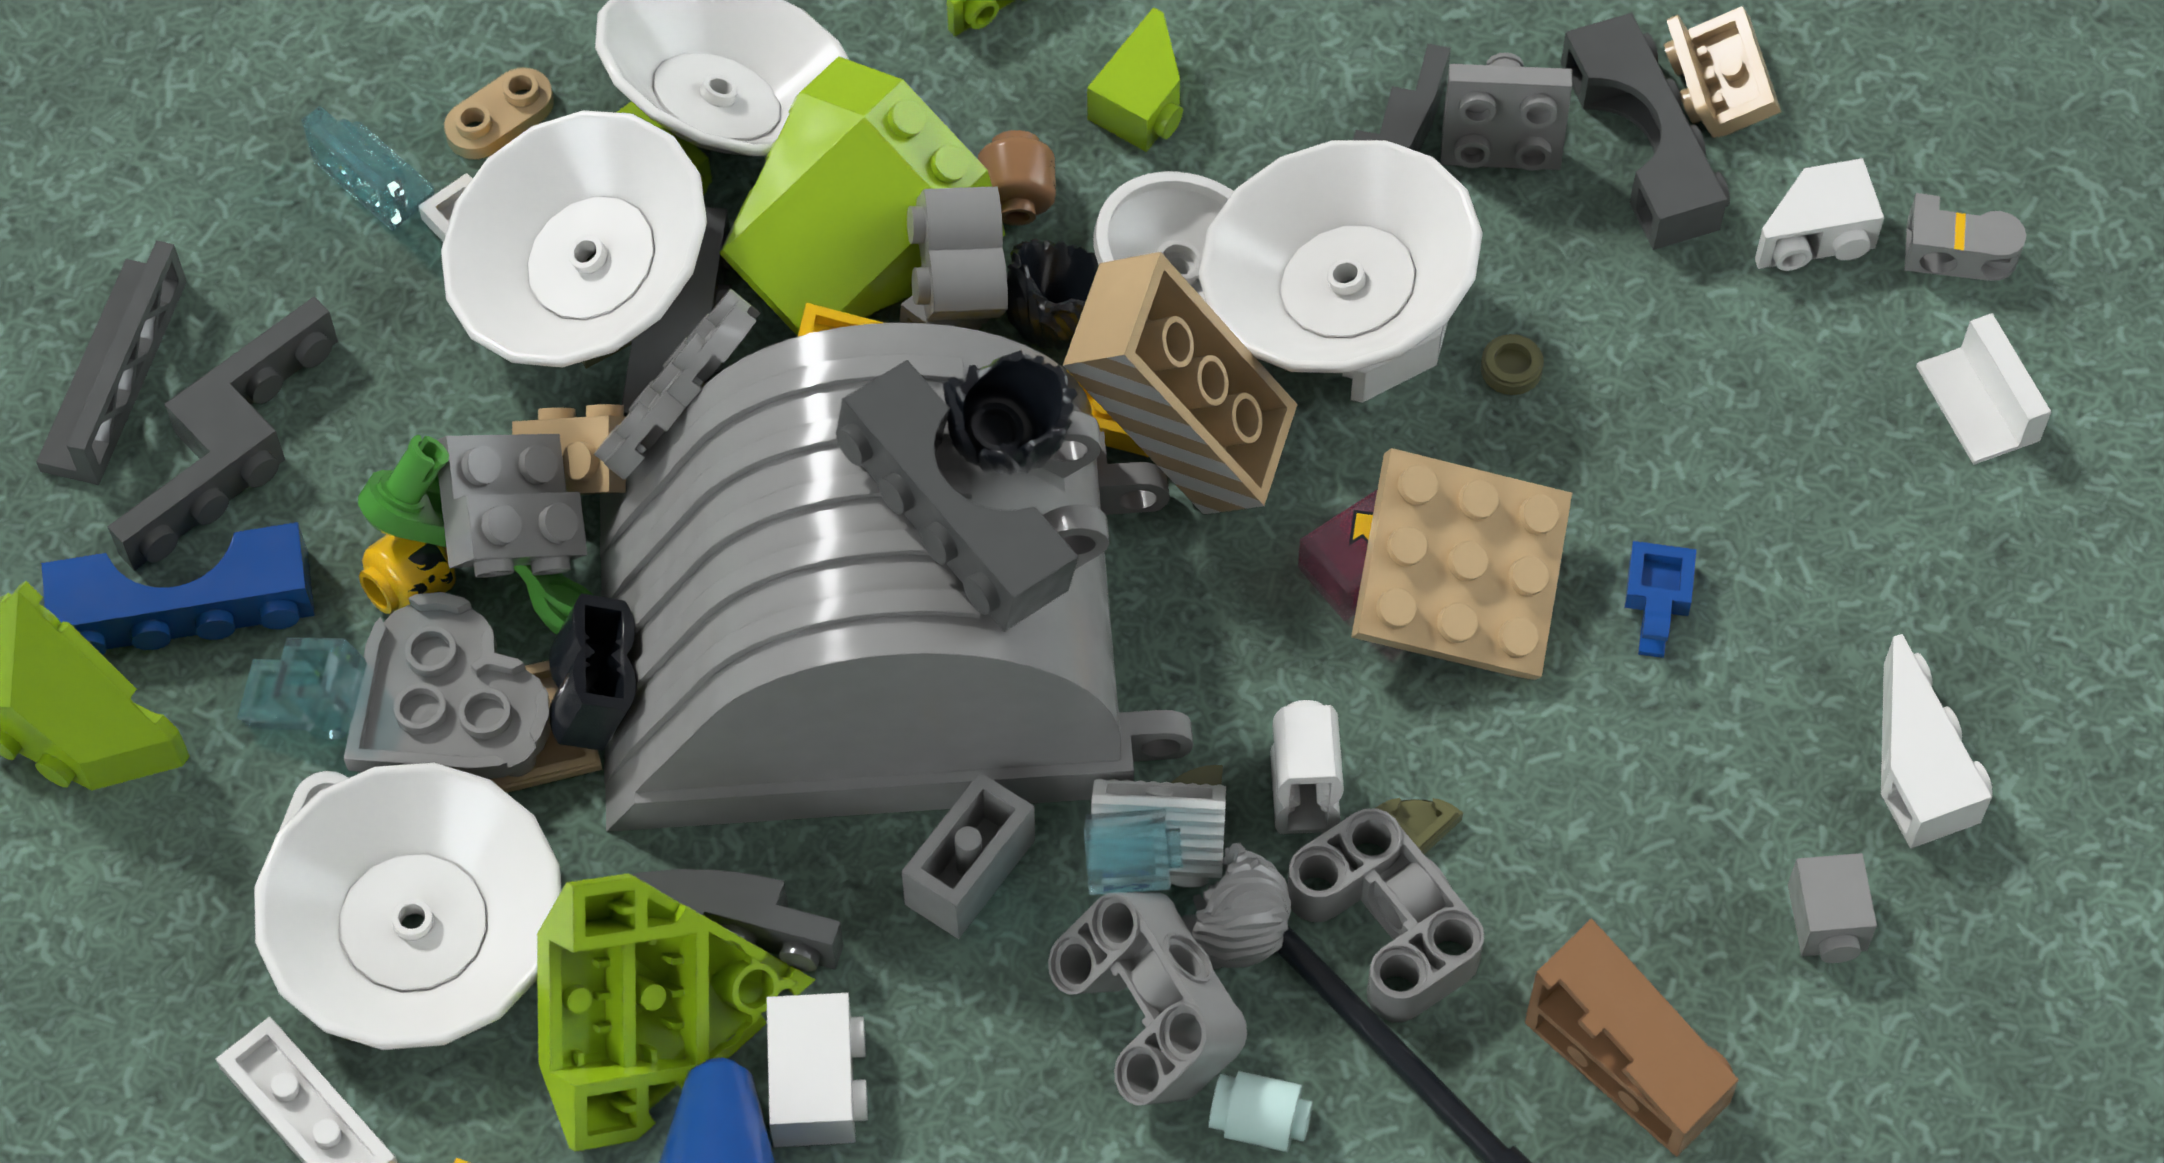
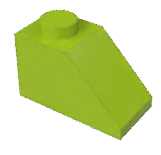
M1155 7L1151 9L1087 87V120L1145 152L1150 149L1159 136L1163 139L1171 137L1183 115V108L1180 107V76L1164 12Z

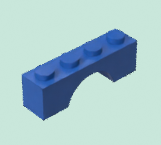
M298 522L234 532L228 550L212 570L192 582L175 587H150L136 583L121 574L106 553L41 563L45 608L52 612L61 623L69 622L102 655L106 653L107 649L131 645L142 650H156L168 645L171 639L198 635L204 639L217 640L230 636L236 628L261 624L269 629H285L295 625L299 618L315 616L308 550Z

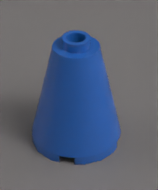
M712 1058L688 1072L659 1163H775L754 1078L749 1070L731 1059Z

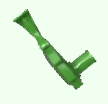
M416 435L409 442L407 450L393 471L380 470L371 475L358 495V505L367 521L375 529L390 536L446 547L438 473L447 464L449 454L439 441L426 435L422 440L420 435ZM531 565L514 566V571L520 574L526 583L535 612L556 635L580 594L594 595L584 586L565 577L562 573L532 575Z

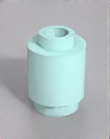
M1238 1071L1236 1077L1220 1074L1213 1097L1209 1128L1224 1131V1138L1288 1152L1292 1139L1305 1141L1313 1101L1301 1099L1302 1085L1242 1071Z

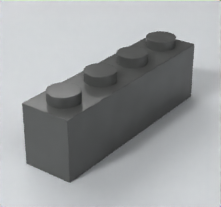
M705 207L707 225L693 275L663 317L632 340L622 399L625 417L630 412L628 409L641 392L664 369L662 367L677 346L685 337L688 338L701 320L708 313L710 314L724 295L732 289V285L725 284L727 269H734L719 254L730 232L727 208ZM721 363L714 373L719 374L723 370L724 364ZM710 377L707 379L706 382H702V383H701V385H700L701 388H702L707 382L710 381Z

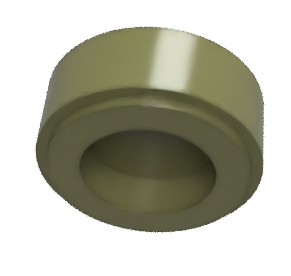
M1515 334L1499 336L1490 341L1483 351L1481 360L1482 377L1492 389L1499 393L1507 395L1526 393L1532 390L1541 379L1544 365L1543 354L1532 340L1524 336Z

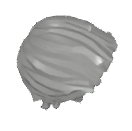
M1234 843L1230 848H1225L1226 856L1223 858V866L1226 869L1225 875L1215 885H1208V890L1204 891L1203 898L1200 894L1193 896L1197 909L1196 914L1184 915L1181 918L1194 940L1208 955L1213 970L1222 967H1249L1264 961L1282 947L1284 932L1288 930L1287 922L1290 916L1291 901L1285 878L1277 871L1273 863L1254 852L1245 850L1241 843Z

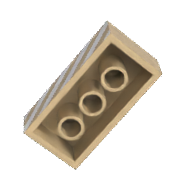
M1161 252L1100 263L1063 366L1203 514L1265 506L1297 403Z

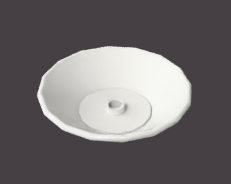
M609 0L597 14L595 49L614 86L648 117L677 137L699 148L720 153L767 156L773 142L778 138L789 115L788 111L795 96L838 56L849 60L840 42L804 10L785 0Z
M582 110L531 126L488 157L455 202L441 249L446 300L470 339L511 363L563 368L614 353L658 322L693 275L707 225L701 175L673 135L631 113ZM596 253L590 261L586 262L591 255Z
M1332 140L1279 157L1235 189L1207 230L1199 270V280L1206 303L1255 358L1290 372L1349 373L1400 357L1447 324L1476 279L1483 232L1468 190L1434 157L1387 140Z
M437 763L372 767L319 791L277 833L254 887L255 944L279 994L324 1032L381 1050L446 1045L501 1019L537 981V932L561 892L560 864L535 815L490 779ZM411 914H418L425 918L422 925L415 929L405 928L401 923L405 917Z

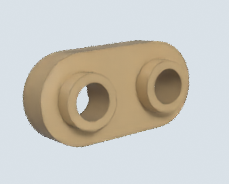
M513 69L459 103L448 113L444 122L447 143L451 150L467 159L486 158L500 150L531 126L539 124L550 114L554 104L552 88L548 78L534 69ZM522 89L530 90L528 93L523 95L514 94L515 92ZM471 122H482L480 125L476 127L466 126Z

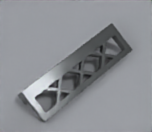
M156 241L147 263L129 259L125 260L36 461L40 472L91 484H100L187 283L174 244Z

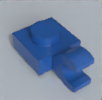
M1633 541L1629 559L1624 608L1643 610L1639 655L1664 658L1665 644L1669 638L1671 614L1689 615L1692 602L1696 549Z

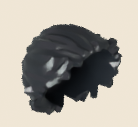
M1032 239L1030 242L1022 241L1020 244L1013 246V250L1010 253L1011 264L1008 265V309L1006 313L1009 322L1021 334L1024 340L1032 344H1038L1042 349L1053 347L1058 351L1066 348L1069 349L1099 267L1096 256L1093 252L1088 253L1084 246H1068L1064 241H1059L1056 244L1050 240L1043 242L1039 239Z
M1022 350L994 359L989 365L977 368L976 365H970L967 376L963 381H959L953 376L943 384L945 403L949 407L947 417L949 436L952 439V445L959 455L964 457L966 462L979 466L983 472L995 471L998 474L1007 473L1009 475L1016 472L1028 473L1031 469L1042 468L1061 448L1067 431L1072 424L1070 419L1074 410L1072 402L1078 396L1074 388L1070 389L1068 387L1067 375L1064 374L1060 365L1054 367L1051 363H1045L1044 357L1039 355L1032 359L1027 354L1023 355Z

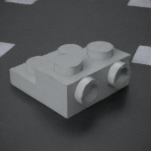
M560 434L445 436L437 439L449 454L447 464L438 473L449 568L474 567L475 577L487 578L514 573V566L531 565L532 575H551L570 571L571 560L587 555L580 492H566Z

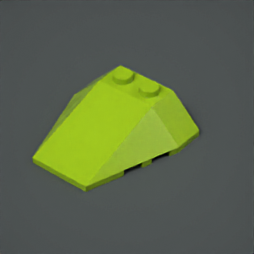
M840 56L795 96L788 111L789 115L778 138L773 142L765 158L767 161L754 187L750 189L719 253L797 336L806 302L867 318L874 312L899 301H906L913 295L912 272L914 267H921L919 244H910L907 211L909 206H916L917 198L923 189L992 187L988 170L903 79ZM1002 223L1003 237H1004L1006 234H1005V230H1004L1003 223Z

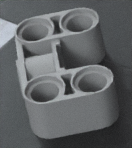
M1377 808L1363 809L1355 812L1300 848L1293 855L1289 865L1287 886L1291 910L1296 915L1310 922H1325L1361 900L1393 939V941L1382 947L1374 955L1369 971L1367 1001L1372 1011L1381 1019L1390 1022H1406L1413 1019L1467 983L1476 974L1484 943V930L1479 919L1472 914L1453 891L1448 880L1437 865L1420 851L1398 824L1397 820L1388 812ZM1363 843H1373L1379 845L1385 852L1377 856H1368L1358 851L1355 847ZM1309 878H1322L1332 884V887L1324 891H1314L1307 888L1302 882ZM1444 941H1453L1462 945L1467 952L1451 956L1440 951L1436 945ZM1390 977H1402L1411 982L1414 987L1405 992H1397L1385 986L1383 981Z
M1158 891L1107 893L1100 897L1052 946L1048 958L1049 974L1053 983L1060 991L1071 995L1117 992L1128 987L1146 1016L1142 1020L1146 1028L1123 1049L1117 1058L1114 1068L1116 1086L1127 1102L1134 1105H1149L1187 1101L1199 1093L1244 1048L1247 1038V1025L1242 1012L1232 1001L1214 972L1208 955L1194 940L1178 914L1174 903L1167 895Z

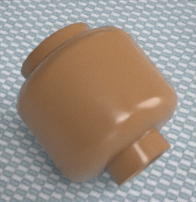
M1021 130L1002 132L996 135L992 142L988 143L979 152L978 160L988 170L992 187L998 186L1003 223L1008 225L1029 224L1036 219L1037 215L1046 212L1054 204L1056 197L1055 156L1049 146L1039 141L1035 134Z

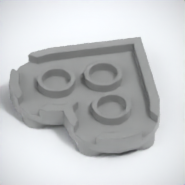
M730 289L711 313H708L701 320L688 338L685 337L663 364L662 367L664 369L641 392L628 409L630 411L620 425H617L611 431L594 455L623 480L626 479L645 458L643 452L646 449L649 450L664 431H668L683 410L702 390L700 387L701 383L706 382L721 363L724 364L757 321L755 319L759 316L760 312Z
M443 592L415 594L408 598L409 605L394 611L384 622L380 617L375 622L365 646L344 754L347 770L363 772L376 766L437 763L487 779L503 778L505 776L519 777L529 773L535 766L536 756L544 749L551 731L550 698L540 679L527 671L521 660L497 654V642L494 631L488 625L485 617L473 610L470 602L465 598Z

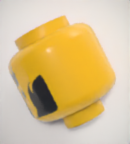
M387 534L365 550L362 558L364 570L359 574V580L364 592L371 602L385 614H391L409 605L408 598L415 594L449 593L456 581L455 569L449 568L446 547Z

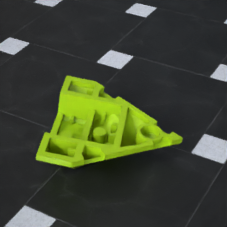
M27 581L21 583L12 595L8 592L0 597V756L14 760L18 754H21L37 762L35 764L36 769L56 785L67 788L74 781L90 790L183 767L190 755L179 729L163 714L154 713L132 702L131 697L137 688L69 622L61 623L52 612L40 605L39 603L43 596Z
M629 873L566 882L537 932L539 1067L569 1148L577 1152L637 1141L656 1124L649 1114V1110L676 1086L682 1090L686 1076L691 1069L712 1058L728 1059L767 1024L761 1013L767 1010V997H776L784 989H788L794 996L799 995L815 979L789 966L763 949Z

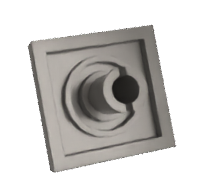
M1507 52L1493 55L1487 60L1486 65L1449 64L1440 164L1460 165L1468 168L1483 166L1523 168L1526 170H1560L1572 91V69L1524 67V63L1519 56Z

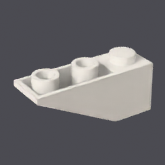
M1903 634L1893 637L1884 662L1881 795L1911 849L1981 823L1992 798V784L1984 766L1978 761L1973 762L1964 747L1961 727L1955 713L1947 706L1942 707L1932 688V675L1927 662L1921 654H1913Z

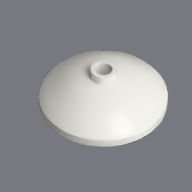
M1155 172L1136 177L1124 183L1105 201L1095 225L1093 237L1098 265L1103 262L1161 252L1182 273L1181 275L1206 302L1199 280V270L1207 230L1234 191L1212 179L1184 172Z

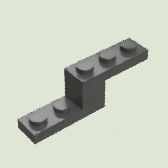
M312 297L164 404L175 434L195 453L199 460L107 526L119 555L134 571L147 561L158 562L167 557L176 547L178 538L197 524L207 525L216 521L226 511L231 499L249 486L252 488L263 486L277 473L279 464L285 460L276 430L251 405L253 403L263 404L271 400L280 391L283 381L302 367L313 368L322 363L330 354L332 346L338 342L330 312L315 297Z

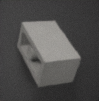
M979 772L902 870L905 905L959 939L1034 843V806Z

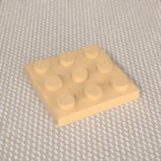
M1393 448L1389 449L1383 456L1351 638L1510 676L1533 680L1542 677L1572 493Z

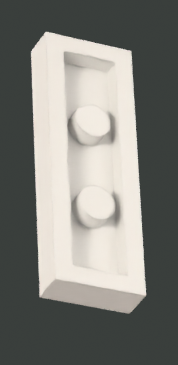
M270 1016L216 1058L222 1072L302 1163H397L395 1156Z

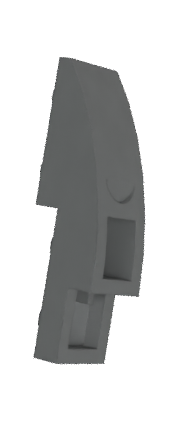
M673 869L631 874L764 951L778 954L781 961L799 971L813 972L817 970L818 965L836 970L843 949L840 921L788 908L785 881L748 873L703 869Z

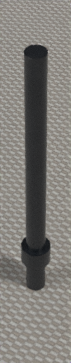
M1288 926V930L1284 932L1282 947L1277 952L1484 1163H1532L1516 1146L1508 1148Z

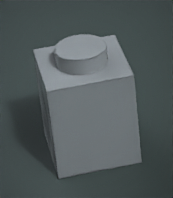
M1863 853L1797 858L1788 881V889L1801 956L1820 955L1821 960L1827 963H1842L1857 958L1861 951L1868 950L1877 928Z

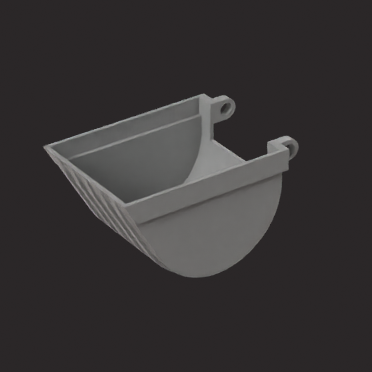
M875 323L839 327L794 337L763 348L728 366L701 388L702 390L683 410L668 431H664L653 446L644 452L645 458L626 478V493L600 494L601 597L624 600L631 610L635 625V635L627 657L632 664L636 679L634 700L605 748L606 832L951 809L979 772L1029 803L1092 799L1093 785L1096 779L1130 780L1134 782L1133 761L1178 759L1184 757L1191 752L1194 746L1192 724L1187 715L1173 710L1118 712L1105 551L1109 545L1106 515L1156 512L1161 510L1168 504L1170 499L1168 476L1156 464L1152 463L1107 464L1104 432H1100L1099 424L1092 415V408L1086 393L1077 380L1062 366L1061 368L1068 378V387L1070 389L1074 388L1078 396L1072 402L1074 406L1070 417L1072 424L1067 431L1065 440L1061 448L1042 468L1031 469L1028 473L1016 472L1011 475L1007 473L998 474L995 471L983 472L979 466L966 462L964 457L959 455L952 445L946 421L942 444L935 452V457L943 477L952 488L968 500L992 509L1018 510L1036 507L1079 556L1069 591L1004 632L990 614H981L974 608L965 593L963 583L949 566L937 563L929 555L923 545L920 532L904 514L898 515L887 506L880 494L878 483L862 465H854L843 454L836 437L842 398L906 360L913 365L944 402L943 384L953 376L959 381H963L967 376L970 365H976L977 368L989 365L994 359L1022 350L1023 355L1031 356L1032 359L1038 355L1043 356L1044 362L1051 363L1054 367L1059 365L1058 363L1026 345L978 330L927 323Z

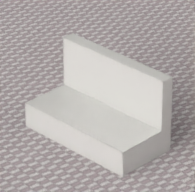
M1993 313L1970 321L1961 348L1917 363L1918 371L1973 465L2041 440L2051 410Z

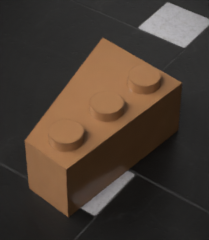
M1592 918L1536 972L1525 1024L1676 1157L1731 1103L1739 1079L1733 1074L1728 1061L1700 1038Z

